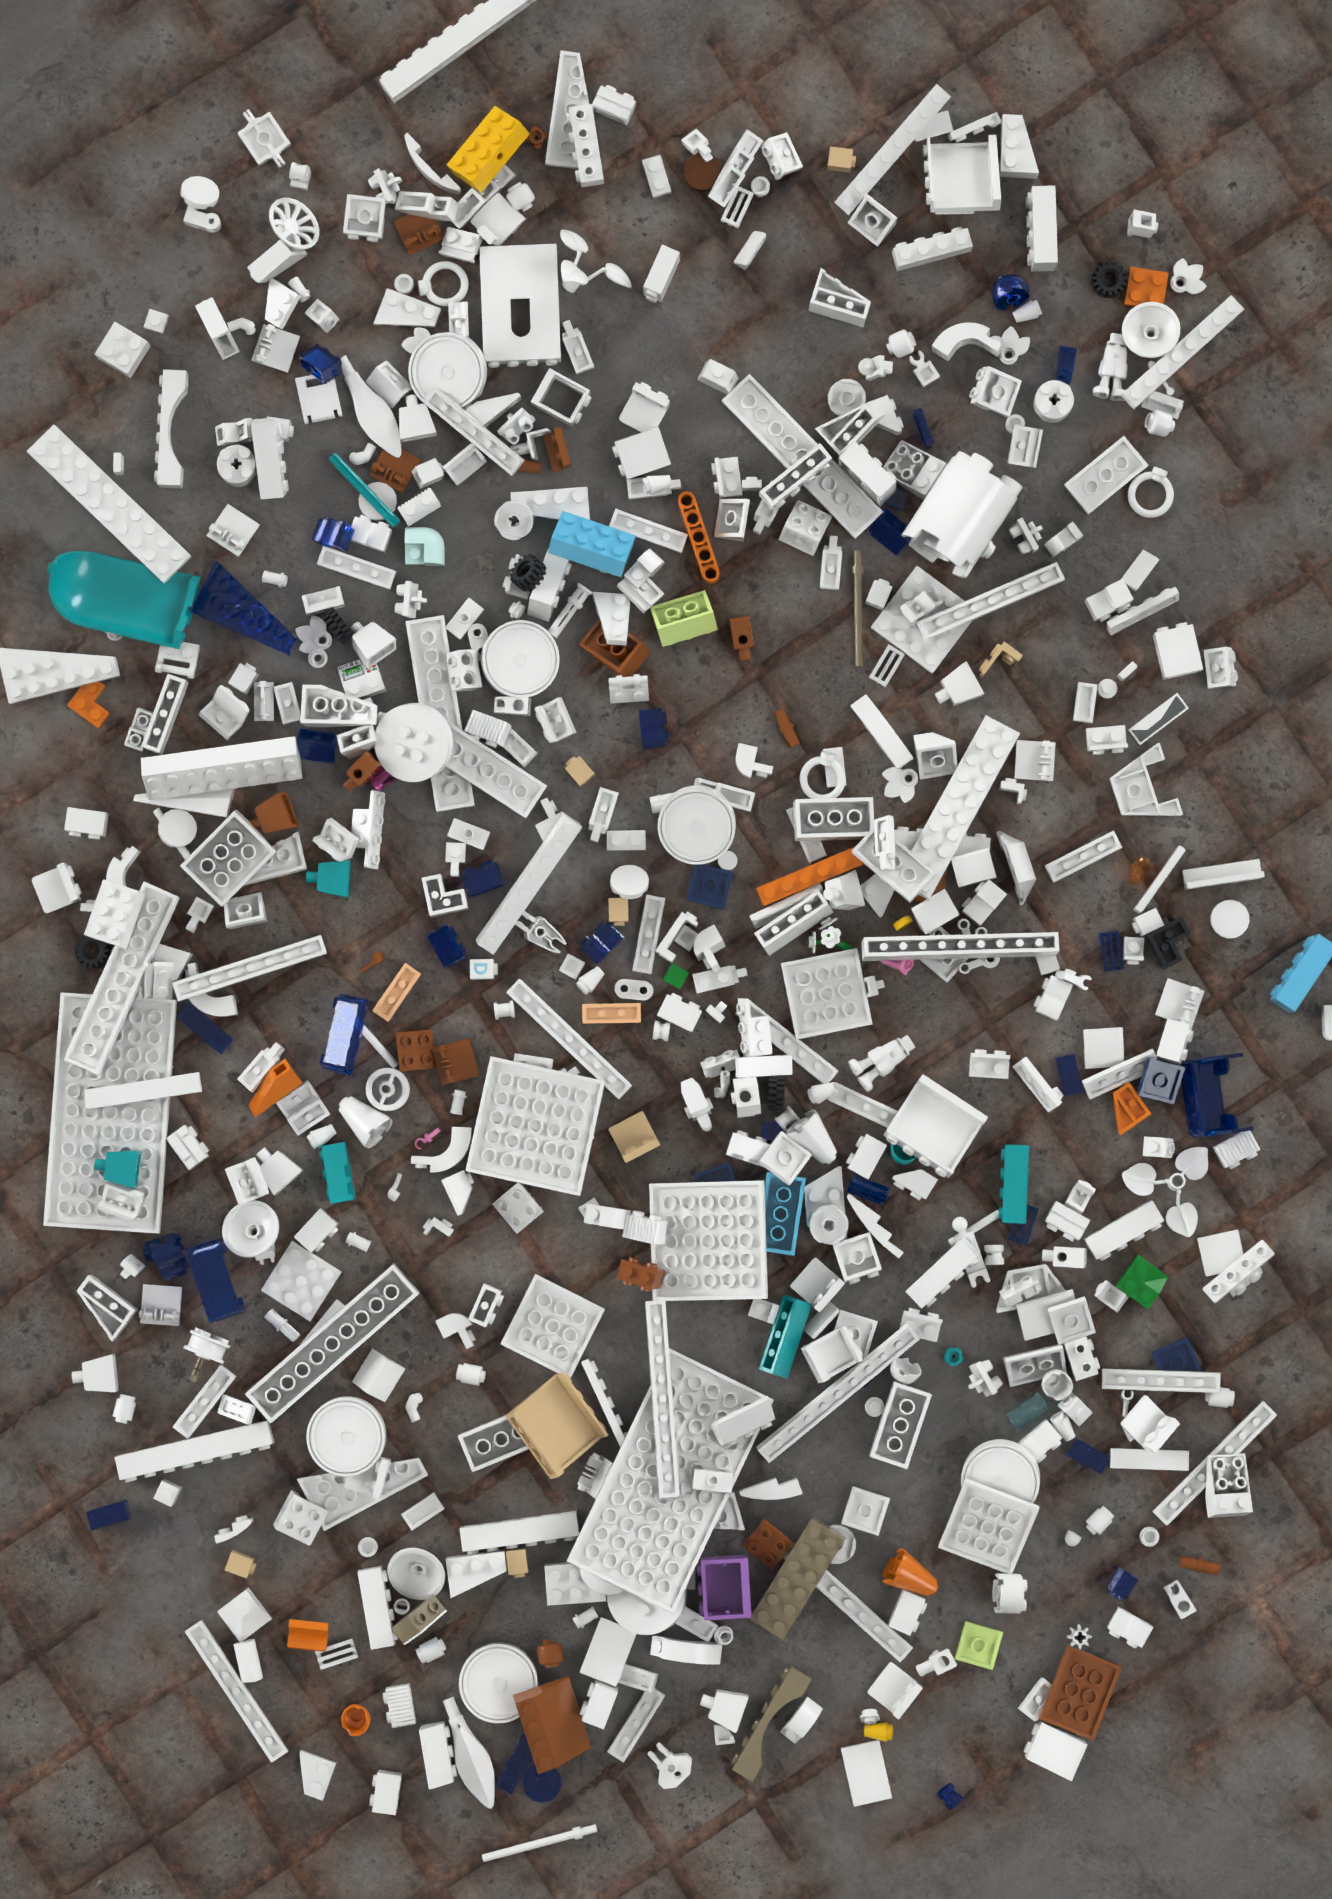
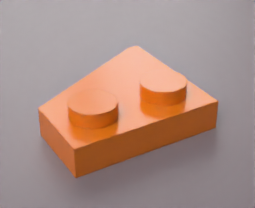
M1130 1082L1112 1093L1119 1135H1122L1151 1115V1112L1136 1094L1137 1092Z

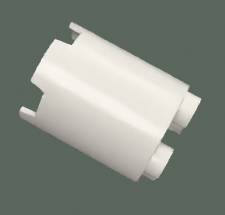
M958 451L956 456L951 458L901 536L904 538L911 537L909 546L933 563L937 558L947 562L951 561L956 565L952 573L958 577L967 578L1017 501V495L1021 491L1022 486L1006 475L999 479L990 474L989 472L993 464L985 457L977 453H973L970 457Z

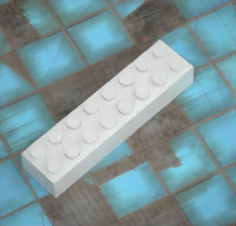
M295 736L141 758L142 779L149 800L303 779L301 758Z

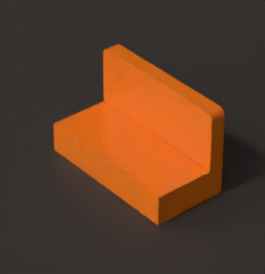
M289 1619L288 1648L326 1651L329 1623Z

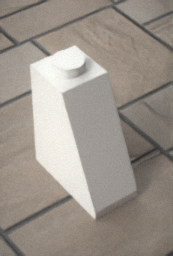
M280 239L247 268L250 270L253 280L258 283H266L270 278H274L308 254L305 250L293 248ZM287 239L295 244V239Z
M211 297L196 305L195 307L222 360L240 352L214 299Z

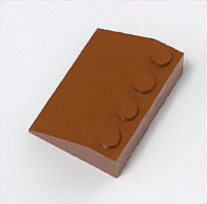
M569 1676L513 1695L538 1774L557 1768L591 1748Z

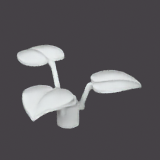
M561 229L560 237L564 244L570 249L577 251L574 263L568 260H563L561 263L562 285L567 291L574 293L580 285H586L589 280L602 272H605L606 276L613 282L630 289L632 288L627 274L619 266L612 263H607L605 267L587 277L576 266L581 253L588 251L586 242L578 234Z
M1194 1147L1181 1152L1176 1158L1175 1166L1182 1173H1175L1169 1179L1154 1181L1156 1171L1151 1165L1146 1163H1138L1122 1173L1125 1185L1133 1193L1140 1196L1150 1195L1154 1190V1184L1167 1183L1171 1190L1177 1192V1207H1171L1166 1213L1168 1227L1185 1237H1190L1194 1233L1198 1221L1197 1211L1189 1202L1180 1205L1181 1188L1186 1182L1184 1175L1190 1180H1198L1207 1173V1148Z

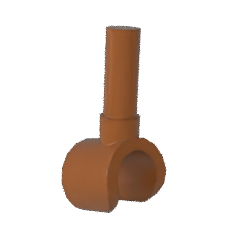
M382 951L372 954L374 961L361 969L363 974L371 967L384 962L385 957Z

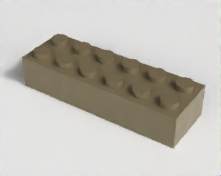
M812 1517L753 1612L750 1620L783 1640L846 1537L815 1517Z

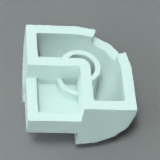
M405 527V565L445 566V546L441 535L432 528Z

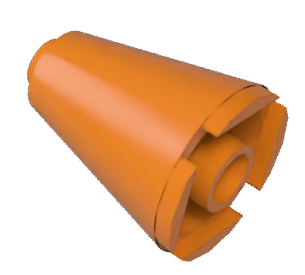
M898 1549L896 1551L898 1555L895 1558L891 1557L884 1569L882 1576L885 1577V1580H882V1582L886 1585L926 1597L934 1595L938 1589L937 1579L906 1550Z

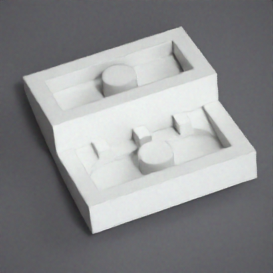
M497 192L470 222L477 229L480 226H487L500 239L493 245L501 246L512 233H515L526 218Z
M1123 1027L1083 1030L1085 1069L1113 1067L1124 1062Z
M308 1080L276 1102L297 1135H300L330 1115V1112Z
M1238 1229L1197 1238L1206 1276L1221 1274L1244 1255Z

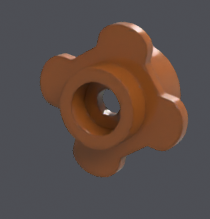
M534 126L525 141L534 145L535 149H541L542 143L548 139V134L543 133L537 126Z

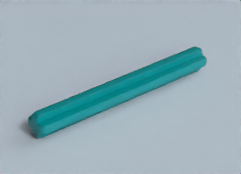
M337 453L332 454L329 457L331 464L392 527L397 526L400 519Z

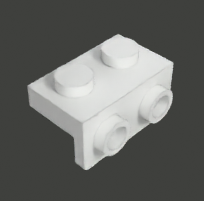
M562 697L535 707L536 718L541 723L544 737L549 743L559 742L577 733Z
M329 818L326 820L321 834L315 836L312 841L320 849L329 853L333 859L341 862L352 858L359 838L333 818Z
M107 1181L102 1200L99 1202L97 1209L107 1214L119 1216L123 1220L134 1221L140 1213L144 1193Z

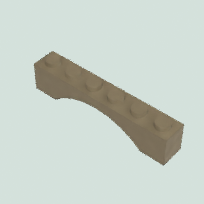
M793 1665L789 1669L785 1668L782 1672L780 1685H775L770 1694L773 1696L769 1703L765 1702L760 1711L763 1713L759 1720L755 1719L750 1728L753 1730L750 1737L746 1736L741 1743L743 1749L740 1754L736 1753L731 1761V1764H733L732 1770L752 1782L762 1767L761 1744L769 1721L785 1704L802 1697L812 1680L811 1676Z

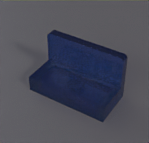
M887 509L877 517L868 530L872 537L896 556L912 539L911 537L904 538L901 536L907 525Z
M300 728L297 738L300 758L333 764L338 734Z

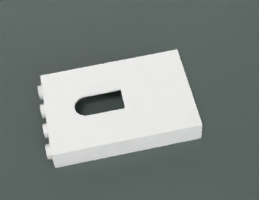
M557 244L479 247L483 355L486 365L490 368L500 367L499 364H507L508 367H517L519 364L525 363L527 366H537L538 363H546L549 366L557 365V362H561ZM510 299H530L531 328L526 336L519 337L512 332Z

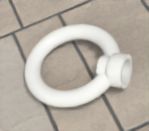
M437 262L427 269L423 280H418L420 296L426 295L431 302L439 306H448V302H460L468 291L467 275L459 265L453 262ZM449 269L459 276L461 287L454 297L443 299L432 292L430 280L438 270Z
M1153 467L1152 472L1141 473L1131 482L1128 489V501L1131 508L1140 516L1146 518L1159 517L1171 507L1174 491L1172 484L1166 478L1167 471ZM1148 479L1161 483L1166 490L1165 502L1155 510L1142 508L1137 503L1135 497L1138 485Z
M821 751L820 756L810 759L803 766L800 773V785L803 792L810 799L837 798L843 791L845 773L841 765L835 761L836 754ZM818 764L831 766L838 777L835 789L825 795L812 791L807 781L810 769Z

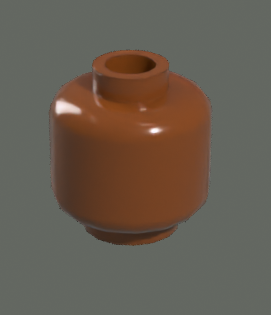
M554 1639L543 1640V1645L537 1647L539 1664L544 1666V1669L560 1666V1663L564 1660L562 1645L559 1642L554 1643Z

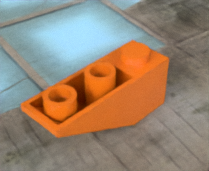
M286 1059L268 1071L248 1106L255 1117L265 1112L270 1106L303 1083Z

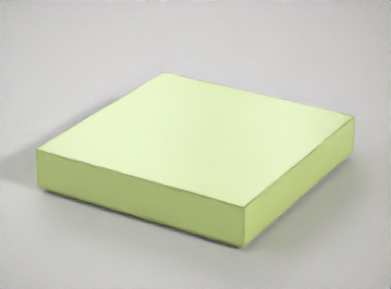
M965 1621L955 1659L993 1670L1003 1631Z

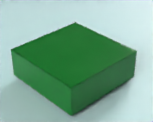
M672 963L663 981L680 990L689 972Z

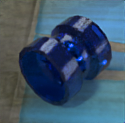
M775 1121L766 1122L761 1129L763 1137L767 1140H774L781 1131L780 1125Z
M951 1782L941 1788L936 1794L940 1800H944L948 1810L956 1807L964 1799L960 1793L955 1791V1786Z

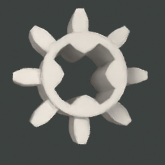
M1080 1624L1077 1625L1076 1629L1070 1627L1072 1633L1067 1635V1638L1073 1640L1070 1645L1074 1646L1077 1644L1079 1649L1082 1648L1081 1645L1083 1644L1089 1646L1087 1640L1092 1638V1636L1086 1634L1088 1627L1081 1629ZM1078 1632H1081V1634L1084 1635V1637H1082L1080 1641H1078L1075 1638V1636L1078 1635Z

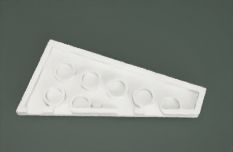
M560 52L545 165L578 169V163L573 162L572 152L575 151V144L570 143L569 133L572 132V125L568 126L566 114L570 113L569 107L589 104L580 53Z
M0 648V668L9 704L120 676L117 659L113 656Z

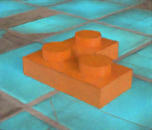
M100 681L81 686L67 704L68 707L98 729L110 715L108 711L95 703L106 688Z

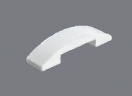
M406 133L404 136L409 154L419 171L437 187L459 195L461 193L460 187L447 174L441 179L418 155L421 152L420 145Z

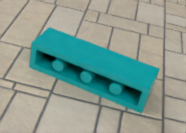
M1005 1145V1149L1001 1150V1160H1005L1004 1168H1001L1000 1180H1004V1188H1000V1199H1003V1207H999V1219H1002V1223L1027 1224L1030 1146Z
M783 1295L759 1367L760 1370L788 1378L812 1306L811 1303Z

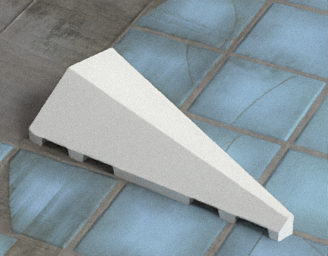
M235 789L158 800H149L147 793L136 794L133 801L228 818Z

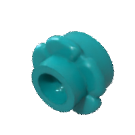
M950 1347L945 1351L944 1360L950 1366H957L958 1363L963 1361L962 1351L959 1348Z

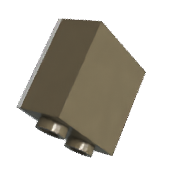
M433 1594L417 1605L391 1629L402 1643L406 1645L423 1633L447 1610Z

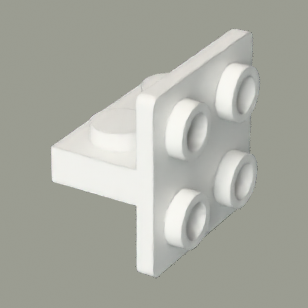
M255 1157L225 1169L239 1205L269 1194L267 1183L264 1181L260 1165Z

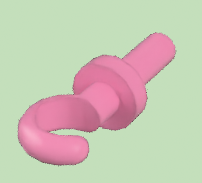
M436 1128L430 1134L426 1133L424 1135L425 1138L416 1139L415 1147L421 1150L422 1148L418 1147L417 1142L419 1140L423 1141V1143L431 1142L432 1138L441 1130Z

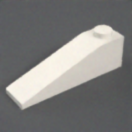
M303 685L300 723L306 727L376 725L377 705L323 685Z

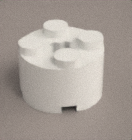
M1052 380L1045 382L1039 387L1034 397V411L1043 421L1057 423L1066 418L1070 413L1074 403L1073 392L1069 385L1061 381ZM1052 398L1057 401L1056 405H1052Z
M231 445L221 450L217 459V469L223 480L234 487L248 485L257 475L256 460L252 452L242 445ZM239 462L240 466L236 470L234 466Z
M996 1573L995 1576L998 1580L993 1581L992 1591L993 1602H997V1607H994L995 1613L1020 1614L1022 1611H1026L1027 1603L1026 1599H1024V1592L1027 1591V1580H1023L1021 1574Z

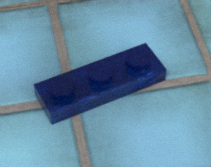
M190 1002L177 1016L179 1020L221 1055L234 1041L233 1038Z

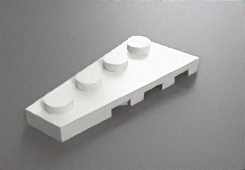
M587 487L510 492L511 501H520L531 508L534 517L559 520L562 511L590 520Z
M299 832L273 845L272 847L276 853L243 886L307 870Z

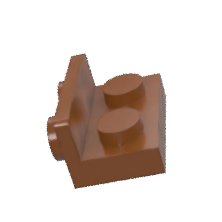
M561 427L553 428L554 432L543 435L552 471L557 472L572 468Z

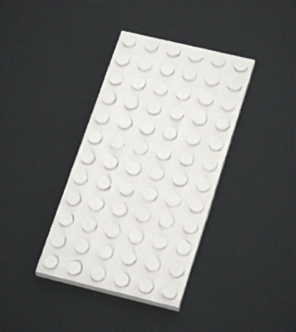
M61 993L43 1226L160 1233L170 1097L86 1109L84 1090L171 1077L177 1000L143 998V1000L138 1001L134 998L100 1075H97L64 1060V1056L93 994ZM142 1151L138 1187L131 1189L144 1193L140 1213L134 1221L123 1220L119 1216L107 1214L97 1209L99 1202L102 1200L107 1180H104V1171L94 1170V1164L96 1159L106 1160L107 1152Z
M669 1348L680 1497L659 1499L650 1385L566 1562L674 1614L730 1494L693 1490V1470L733 1473V1488L760 1430V1427L753 1430L755 1434L744 1439L743 1436L737 1438V1443L727 1447L726 1444L720 1446L710 1425L766 1396ZM769 1398V1399H770V1403H771V1405H772V1403H773L774 1400L771 1399V1398Z

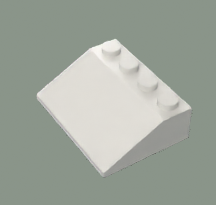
M236 809L180 867L222 907L276 851Z

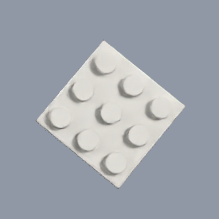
M292 1241L261 1291L308 1321H311L342 1271Z

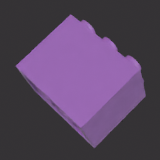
M747 1554L700 1557L701 1562L697 1563V1574L702 1576V1582H698L699 1596H703V1601H699L700 1616L704 1615V1620L751 1618Z

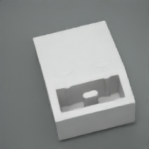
M901 440L883 469L886 472L889 470L895 475L896 483L925 500L947 466V463Z
M1245 1453L1207 1456L1205 1500L1208 1518L1245 1516L1253 1512Z

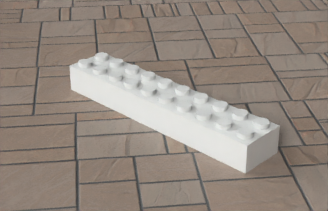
M393 1263L251 1387L245 1395L264 1417L272 1423L420 1292Z

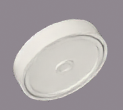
M444 332L431 335L418 344L411 355L408 374L411 387L422 402H424L433 388L437 387L463 408L475 401L481 394L486 383L487 365L482 351L470 338L459 333Z
M515 620L499 626L489 635L482 648L481 667L488 683L502 695L517 698L532 697L544 691L556 677L559 668V651L554 638L545 628L531 621Z
M408 703L390 710L380 720L375 731L377 742L374 744L379 762L389 774L402 781L419 782L435 776L444 769L452 754L453 737L446 719L437 710L425 704Z
M694 785L677 790L664 802L658 818V834L662 845L674 858L688 864H706L718 859L729 849L735 835L736 818L730 802L720 792L706 786Z
M352 1396L334 1398L323 1404L313 1414L308 1424L306 1435L308 1450L317 1465L326 1472L346 1477L361 1474L371 1468L382 1455L386 1444L384 1421L376 1408L363 1399Z
M1004 1439L990 1440L977 1446L968 1455L961 1474V1487L965 1479H969L1034 1503L1040 1486V1470L1033 1455L1022 1445Z
M685 1588L675 1612L672 1614L625 1590L618 1594L607 1595L608 1606L614 1619L626 1630L640 1635L657 1634L672 1627L681 1617L687 1600V1590Z
M504 1642L489 1643L476 1649L465 1661L459 1677L460 1695L465 1706L476 1717L490 1723H506L519 1718L513 1695L538 1686V1675L531 1658L519 1647Z

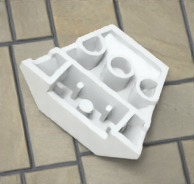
M997 831L996 834L1001 850L1005 852L1015 883L1014 889L1019 904L1023 905L1036 881L1025 844L1001 831Z

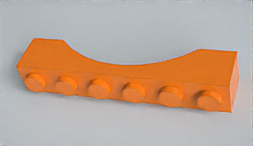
M853 847L756 888L763 907H766L865 864L852 853V850L855 848Z

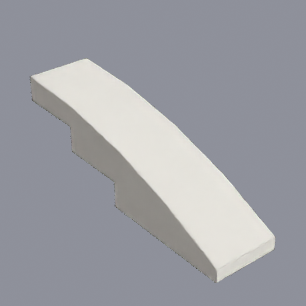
M746 129L725 163L708 197L721 206H726L745 177L744 173L754 160L753 156L762 144V139Z
M504 165L482 193L471 188L458 202L459 205L453 223L461 229L497 192L500 193L516 175Z
M864 695L850 705L876 743L897 769H900L914 759L867 695Z
M848 1194L846 1198L867 1230L897 1258H900L903 1251L888 1241L892 1234L877 1224L881 1216Z

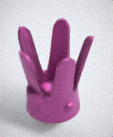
M382 767L378 775L371 779L370 783L374 787L370 791L376 788L381 792L384 790V787L398 779L391 777L386 780L390 774L386 770L383 771L384 768Z

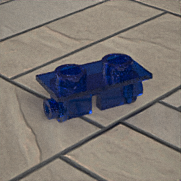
M172 1233L163 1236V1244H160L158 1238L145 1242V1245H142L144 1257L147 1261H156L162 1256L179 1253L180 1250L185 1249L180 1242V1234Z

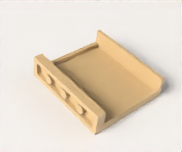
M564 1372L555 1374L505 1415L550 1479L564 1473L563 1470L601 1438L608 1436L604 1424L598 1421L594 1415V1410L585 1403L581 1392L575 1389L571 1378Z

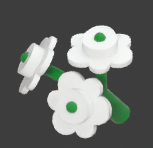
M831 917L824 918L820 922L822 926L818 928L819 930L826 926L828 930L825 929L821 932V940H816V932H812V936L808 937V948H811L812 953H815L816 944H823L828 948H833L836 945L844 951L852 949L851 945L839 938L841 931L830 925L838 919L837 917L831 919Z

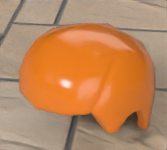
M351 1704L344 1709L341 1715L342 1727L349 1732V1735L360 1736L367 1731L370 1725V1713L360 1704Z

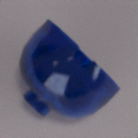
M1003 274L993 284L991 297L996 309L1006 311L1010 305L1014 304V308L1023 304L1030 296L1028 292L1031 291L1026 281L1019 275Z

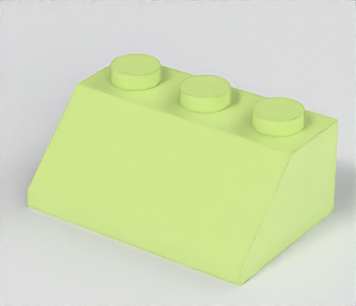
M705 590L657 604L650 608L662 647L718 630Z

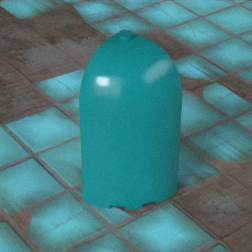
M88 551L62 553L52 563H49L47 574H50L48 587L51 601L59 614L66 620L79 626L180 649L186 633H183L186 626L189 627L193 612L189 611L192 608L193 601L197 599L201 577L176 572L164 584L143 563Z

